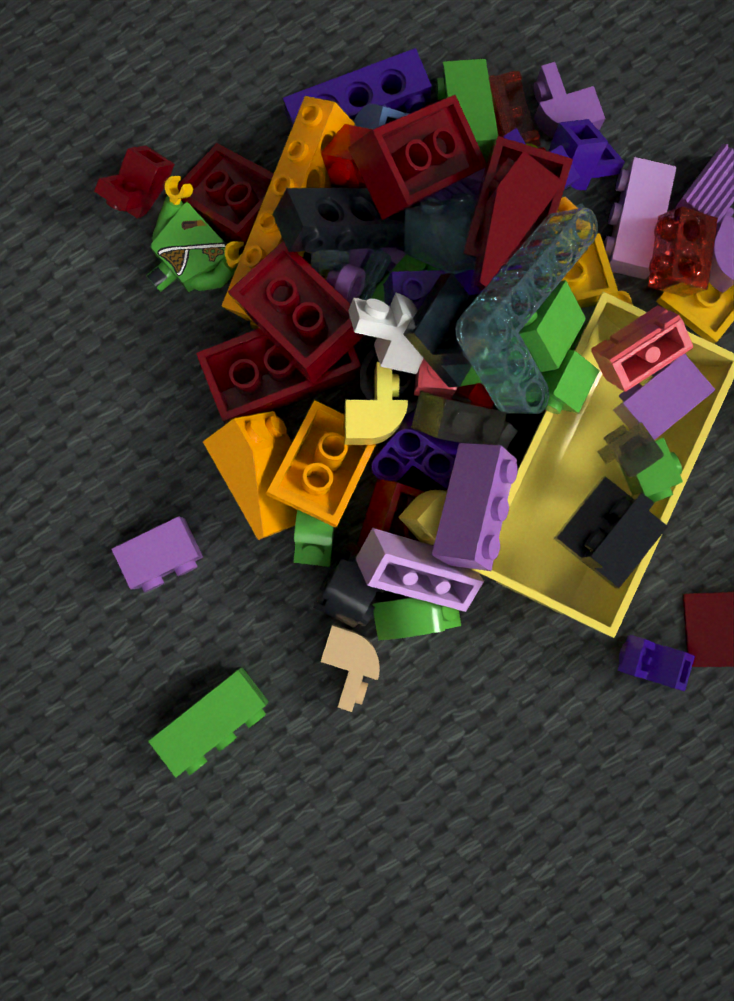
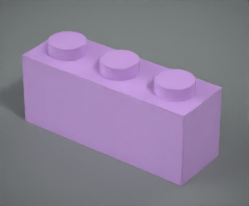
M634 157L626 170L621 169L615 188L616 191L621 192L619 203L614 202L608 224L614 225L612 236H607L604 241L612 272L646 279L655 270L676 166Z
M372 528L356 557L358 566L368 586L465 612L484 583L478 572L470 568L449 566L432 555L434 546Z

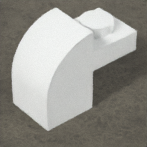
M395 293L390 306L377 299L362 300L353 297L348 310L355 333L377 337L374 346L380 367L417 374L423 357L403 335L418 311L414 303L399 293Z

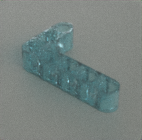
M589 208L551 213L547 216L457 322V340L494 404L501 412L537 414L541 413L548 404L549 388L519 332L594 242L597 236L598 225L595 214Z

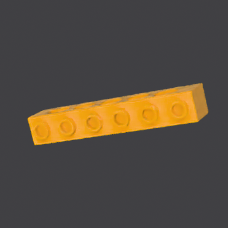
M309 96L304 97L228 291L283 241L272 214L286 188L331 187L332 183L327 174L321 152L344 124L355 126V123L336 102ZM301 251V252H297V253H298L301 257H303L305 251ZM227 291L222 307L247 321L253 322Z

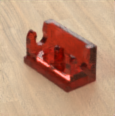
M520 71L489 76L498 136L503 137L517 128L525 143H532L540 147V135L538 130H535L522 89Z

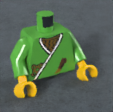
M171 176L164 185L168 196L165 198L152 236L153 242L150 246L161 263L146 276L160 292L176 279L188 292L194 289L205 291L222 288L236 271L241 255L239 256V249L244 245V242L232 241L226 245L188 202L183 205L181 199L191 196L193 193L192 185L190 183L183 184L179 192L178 182L181 177Z

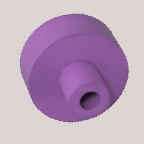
M347 264L340 273L331 270L327 276V282L335 287V290L351 304L353 297L359 298L366 277L365 270Z

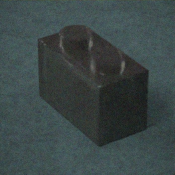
M420 391L411 428L444 440L470 444L498 445L507 412L479 403Z

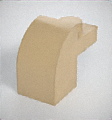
M333 624L321 662L349 671L338 708L352 712L354 704L362 705L368 683L362 681L363 676L378 680L380 671L379 659L374 646L366 637L358 632Z

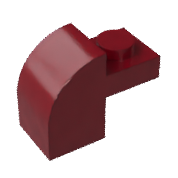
M146 145L128 148L118 175L99 178L94 192L105 198L106 203L113 209L126 211L139 219L147 214L165 188V182L170 177L175 164Z

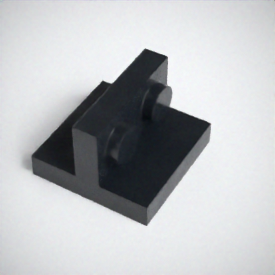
M453 273L441 274L403 335L448 387H460L494 330L498 317L506 306L507 301L499 291L469 295Z
M605 476L600 479L553 539L614 588H620L668 526L649 511L654 502L643 493L630 496Z

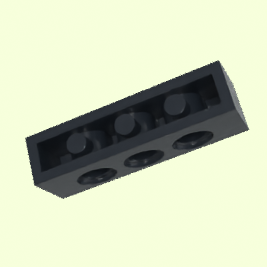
M286 188L272 214L288 252L306 251L313 253L324 250L348 251L350 249L369 248L377 250L392 247L405 249L413 247L430 224L420 202L382 220L367 188Z

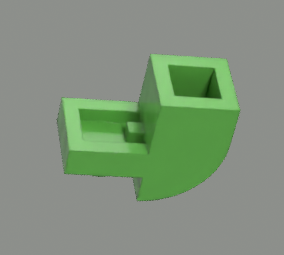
M297 510L294 533V563L330 567L334 527Z
M412 597L372 604L375 606L374 618L378 641L426 635L461 626L459 610Z

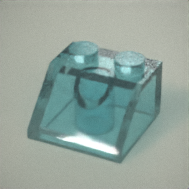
M458 193L451 195V200L428 199L423 200L421 206L407 208L405 211V254L446 273L456 274L474 269L476 258L463 254L476 203L473 200L474 196Z

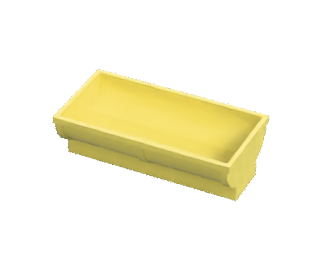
M602 292L574 351L600 370L591 352V348L604 340L608 341L611 335L647 312ZM690 332L688 334L693 348L685 354L716 390L654 440L656 441L664 437L669 451L677 455L682 466L680 476L683 482L670 487L673 495L654 502L649 510L666 525L734 380V353ZM600 370L579 413L562 410L560 414H554L545 410L517 469L516 480L511 484L508 496L509 511L507 518L502 522L499 535L500 551L497 558L493 561L492 570H471L560 614L581 622L611 638H615L661 536L620 588H614L553 539L601 478L606 476L628 495L632 496L616 458L643 445L613 411L623 402L619 397L623 391L616 387V385L608 382ZM649 376L645 380L641 381L640 384L643 386L651 378H653V376Z

